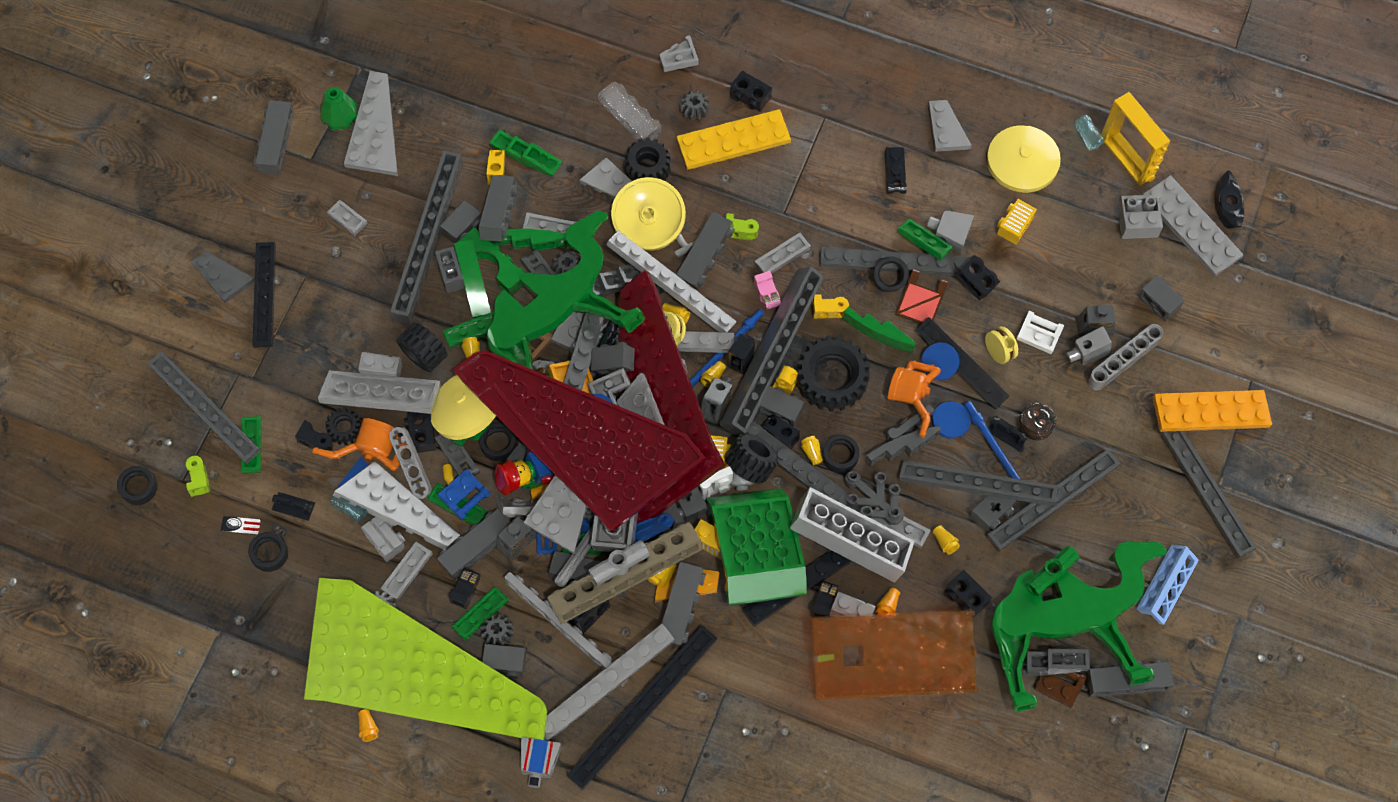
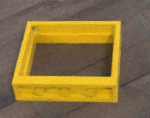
M1130 92L1114 100L1100 139L1139 186L1145 182H1151L1155 179V174L1159 170L1163 156L1168 150L1167 147L1170 140ZM1125 117L1152 148L1146 163L1120 133Z

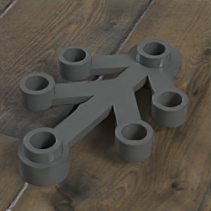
M848 472L845 476L846 486L851 489L858 488L868 497L859 498L856 494H849L847 496L848 506H863L861 514L869 518L886 519L891 525H897L904 519V512L898 507L899 485L892 484L889 486L890 505L884 501V484L887 479L885 473H876L875 483L877 484V489L875 493L861 481V476L858 472ZM869 506L879 507L882 510H872Z

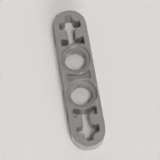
M404 427L393 428L389 435L390 441L410 489L418 499L427 498L432 488L410 434ZM398 433L403 434L401 440L396 439V435H398ZM407 442V445L399 447L400 444ZM405 448L411 451L409 459H405L402 455ZM413 466L419 470L417 477H413L410 474V469ZM422 478V481L414 483L415 480H419ZM420 486L425 487L426 489L423 491V493L418 492Z

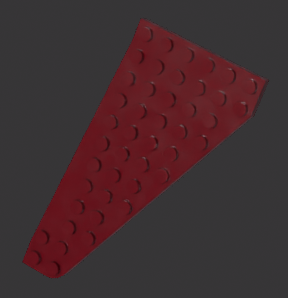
M646 270L627 283L620 291L619 308L625 311L639 308L645 317L643 323L631 333H628L624 327L619 326V342H625L628 346L635 348L634 371L626 373L631 383L640 373L645 375L664 425L686 434L705 456L706 460L640 510L637 523L657 517L726 466L709 433L661 306L662 301L649 272ZM625 390L620 391L619 396H621L625 392Z
M476 352L453 369L465 386L601 520L610 533L706 460L705 456L686 434L492 352Z

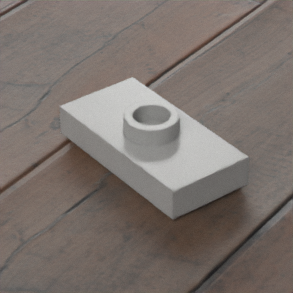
M341 200L327 211V214L354 236L368 224L367 220Z

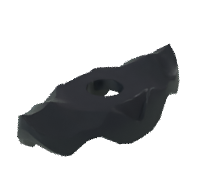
M1228 170L1217 183L1215 206L1224 227L1239 228L1242 227L1244 220V200L1234 175ZM1227 197H1234L1236 204L1228 203Z

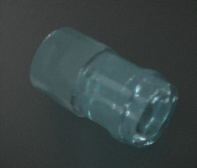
M1089 115L1081 116L1075 121V127L1080 132L1088 150L1097 149L1103 144L1104 139L1099 130L1094 126Z
M332 495L331 506L351 517L353 521L361 522L367 515V509L358 505L355 507L349 504L350 501Z

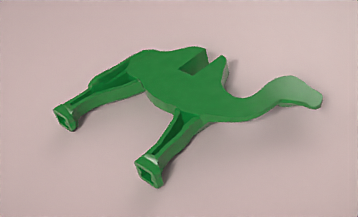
M595 211L567 228L565 233L567 249H575L581 254V260L575 267L557 275L524 273L519 276L523 286L535 297L527 306L523 307L505 289L497 296L494 319L487 332L490 352L533 370L530 341L556 329L574 311L587 312L609 319L617 325L624 327L628 333H631L643 323L645 317L639 308L625 311L616 307L604 297L596 295L593 291V284L604 261L602 249L593 239V236L602 223L608 219L606 212Z
M1134 541L1120 543L1115 552L1109 557V561L1115 562L1122 577L1120 585L1114 588L1104 589L1089 586L1067 570L1061 575L1058 582L1053 583L1058 598L1043 601L1041 595L1039 597L1033 596L1026 587V583L1034 576L1033 570L1024 572L1017 578L1012 592L995 609L990 624L999 649L1002 667L1005 671L1004 676L1008 685L1009 697L1012 700L1014 713L1034 709L1038 703L1037 697L1025 690L1021 672L1031 637L1064 639L1090 632L1118 660L1128 677L1130 686L1154 680L1155 674L1153 669L1139 665L1132 655L1126 639L1118 630L1116 619L1134 606L1142 597L1145 581L1141 566L1156 557L1166 555L1167 550L1161 543ZM1051 569L1050 572H1051V573H1056L1057 571L1054 570V569Z

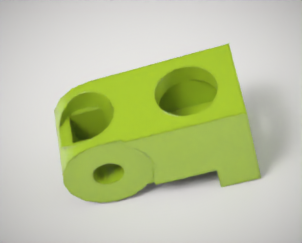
M727 213L726 218L733 222V228L735 229L731 238L753 240L757 237L759 224L756 220L748 219L744 221L734 219V214Z
M199 456L189 457L186 461V468L191 476V482L186 483L189 494L193 497L210 493L205 464Z

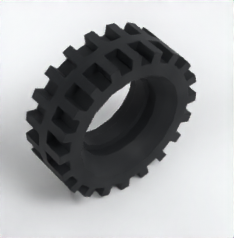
M831 335L826 336V340L821 341L820 337L817 338L815 344L809 343L806 350L801 352L800 359L798 360L797 387L801 389L802 397H807L810 405L818 404V409L823 410V407H829V411L834 412V408L837 407L840 408V411L845 410L847 405L852 407L857 399L860 400L867 388L870 375V364L866 361L867 355L860 352L861 347L859 345L854 347L852 340L848 339L847 342L841 341L842 336H837V340H832ZM828 360L843 363L850 373L848 384L837 390L822 387L815 377V370L819 364Z

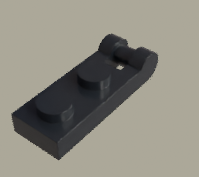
M886 147L887 193L900 192V194H906L904 147Z

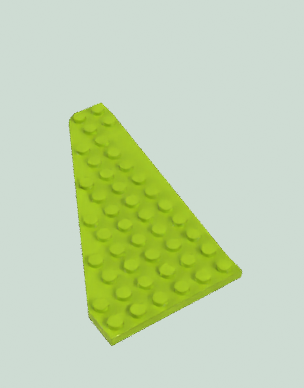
M319 578L305 700L327 701L517 738L526 737L545 740L547 708L539 697L351 580Z

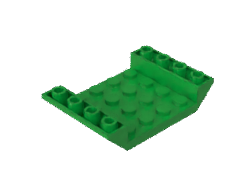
M782 488L708 497L705 499L709 517H713L725 572V592L728 606L807 595L806 566L798 533L789 529L794 517L789 496Z

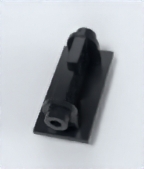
M998 416L993 418L988 428L992 435L1018 451L1021 450L1029 437L1028 434Z
M278 492L277 495H273L272 502L274 504L271 510L309 521L315 502Z

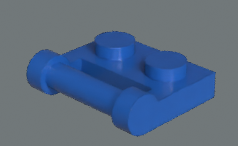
M466 469L437 496L460 520H463L474 506L483 498L489 497L491 493ZM476 489L478 493L462 508H459L457 504Z

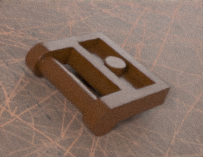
M1083 673L1063 674L1077 681L1074 686L1054 675H1041L1034 690L1069 708H1072L1087 678V675Z

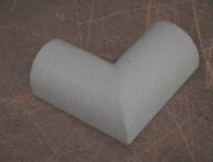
M622 368L588 383L592 394H603L609 397L615 405H618L614 394L627 389L631 382L626 371Z

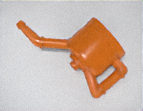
M914 360L909 361L906 368L897 367L889 387L888 400H896L914 405L922 419L919 436L925 437L930 423V413L926 411L921 403V399L930 394L931 388L928 387V384L940 373L941 369L935 365L919 363ZM914 369H916V370H921V371L929 372V374L926 375L925 373L918 372V371H913V370H914Z
M369 418L362 420L354 443L337 451L334 450V452L313 448L312 451L315 455H321L330 459H340L342 456L359 450L365 456L364 459L368 461L378 459L391 471H396L398 466H400L396 453L393 460L388 458L393 447L389 435L395 427ZM407 442L400 444L399 447L407 445Z

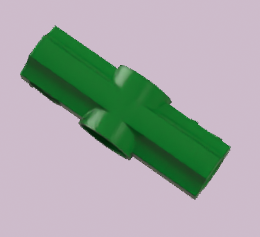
M1067 545L1053 559L1046 561L1045 566L1026 583L1029 592L1033 596L1039 597L1053 583L1058 582L1061 575L1079 560L1080 556L1072 546ZM1049 569H1054L1057 572L1051 573L1049 572Z

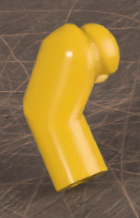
M445 464L442 467L443 476L449 485L454 480L452 465Z

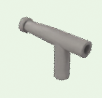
M680 233L676 241L681 248L674 251L675 257L679 258L690 252L695 241L687 244Z

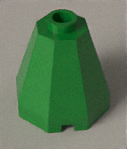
M338 87L329 88L324 93L320 104L321 122L327 124L331 130L348 129L351 123L356 121L358 115L357 104Z

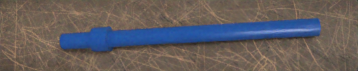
M758 309L750 318H747L742 323L743 326L734 334L735 340L739 334L744 335L748 330L751 331L756 326L755 323L764 315L761 309ZM716 352L690 379L692 388L700 381L701 374L712 367L726 353Z
M971 401L965 403V407L972 416V422L979 427L1010 478L1020 479L986 426L982 414L978 413Z

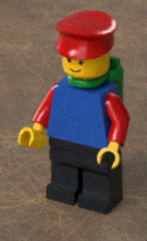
M528 449L524 461L517 460L512 462L508 460L502 465L497 464L494 473L496 487L503 495H509L521 486L524 489H533L543 484L549 485L555 476L530 449Z

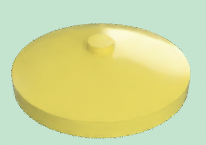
M1013 126L1004 129L994 137L988 149L987 165L994 179L1005 188L1022 193L1035 192L1048 186L1056 177L1060 167V152L1054 140L1042 130L1031 126Z
M649 177L636 179L625 185L613 201L611 216L615 231L619 230L644 251H655L670 245L680 235L685 224L686 211L681 195L671 184L661 179Z
M457 375L449 379L440 388L431 413L433 427L443 437L452 440L466 439L478 434L495 418V415L465 386Z

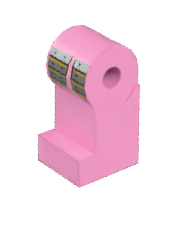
M770 271L754 276V286L765 310L778 307L781 304Z

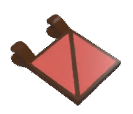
M913 269L896 315L922 324L928 317L934 321L948 281L942 279L937 291L916 284L920 271Z

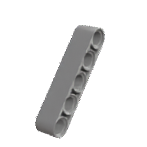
M1157 324L1148 326L1097 366L1088 379L1089 387L1096 391L1103 389L1156 347L1164 333L1162 327ZM1150 334H1154L1157 338L1151 337ZM1122 355L1127 356L1129 359L1123 358ZM1108 366H1112L1116 370H1111ZM1094 377H1099L1102 381H1097Z

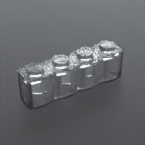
M614 81L598 93L599 102L610 111L614 118L637 141L638 139L644 141L646 138H650L653 141V139H657L662 135V126L659 121L652 119L648 110L639 106L637 99L627 94L622 84Z

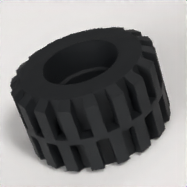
M646 138L644 141L638 139V143L634 141L632 147L629 146L627 152H625L626 176L631 181L646 177L666 181V177H669L670 153H668V148L664 147L662 142L658 143L656 139H653V141L650 138ZM650 159L657 164L647 168L640 166L638 163L642 160Z
M413 322L397 338V343L404 354L425 371L432 372L448 355L442 342L430 330L416 322Z
M746 433L738 435L725 456L727 464L738 476L756 484L767 481L779 463V457L772 446L763 439Z

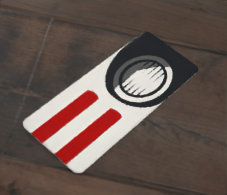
M224 516L221 531L258 534L261 520Z

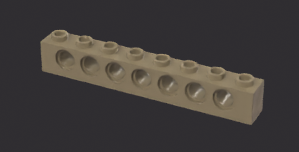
M691 523L681 524L675 530L660 535L650 543H645L650 556L644 559L645 563L640 564L638 562L631 566L624 575H616L610 578L609 582H604L597 586L591 575L588 574L580 580L571 582L569 586L554 591L547 598L560 624L577 617L703 550L701 539ZM659 551H664L662 554H656ZM587 589H593L590 592H585ZM570 598H575L573 601L568 602Z

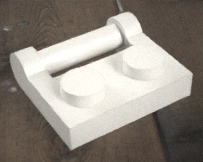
M1029 311L1017 340L1052 354L1064 325L1060 323L1055 324ZM1030 322L1036 323V324L1041 325V326H1043V327H1045V328H1048V329H1050V330H1053V331H1055V333L1049 332V331H1047V330H1045V329H1042V328H1040V327H1038V326H1035V325H1033V324H1030Z
M730 466L718 471L699 485L701 488L700 493L705 502V499L718 492L725 493L730 490V487H732L730 483L733 480V472Z

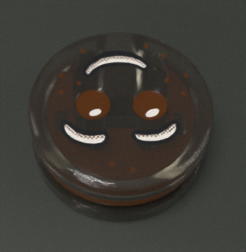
M1042 403L1027 405L1018 420V426L1022 434L1026 433L1025 435L1029 439L1037 441L1048 438L1056 425L1055 413L1050 407Z

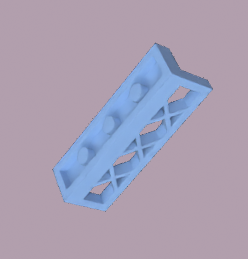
M1170 546L1137 607L1141 614L1151 615L1159 624H1165L1199 561L1187 546ZM1188 557L1191 561L1186 567L1185 560ZM1178 573H1180V581H1179V583H1177V575H1178ZM1171 589L1172 596L1168 600V592ZM1161 605H1163V612L1160 616L1157 612Z

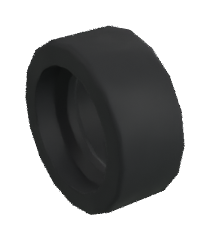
M894 256L879 260L872 272L876 286L886 292H894L901 289L907 283L909 277L908 267L905 262ZM887 263L896 264L901 269V279L894 285H887L880 278V270Z
M499 422L491 423L479 438L482 453L492 461L506 460L517 446L515 434L503 423ZM493 433H505L509 437V446L503 451H491L486 443L487 438Z
M835 435L829 438L822 452L824 465L835 473L851 471L859 459L857 442L847 435ZM837 444L845 445L851 449L852 458L848 463L838 464L830 458V449Z
M132 466L120 474L117 480V489L127 503L143 505L155 496L157 481L147 468ZM135 476L146 477L149 485L142 494L132 496L127 493L126 485L131 478Z
M264 532L252 539L248 554L251 562L257 569L263 572H272L285 564L288 558V549L286 543L279 535L273 532ZM266 542H275L280 548L279 556L274 561L268 563L260 561L257 557L259 546Z

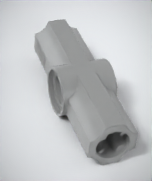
M640 540L622 551H613L608 559L588 571L598 586L616 575L626 574L631 566L649 557L650 553L643 541Z

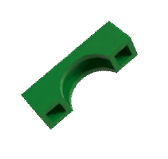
M475 227L458 241L472 239L477 260L487 259L499 267L496 279L497 285L502 290L505 289L512 296L523 287L519 276L526 272L520 266L516 267L510 256L500 252L501 250L496 243L481 240L480 232Z

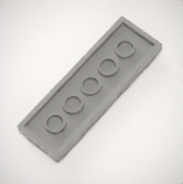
M1171 175L1143 194H1158L1162 220L1213 277H1216L1243 257L1244 254Z
M329 370L318 400L319 403L431 414L441 384L437 380Z

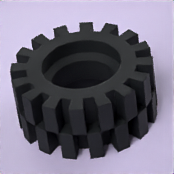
M343 407V411L340 408L337 409L336 413L332 411V416L328 415V421L325 422L326 431L332 438V441L334 443L337 441L338 445L342 443L348 445L349 441L351 444L354 443L353 439H356L361 427L358 414L353 412L352 409L348 411L345 407ZM346 420L351 423V428L347 432H339L337 430L339 422Z

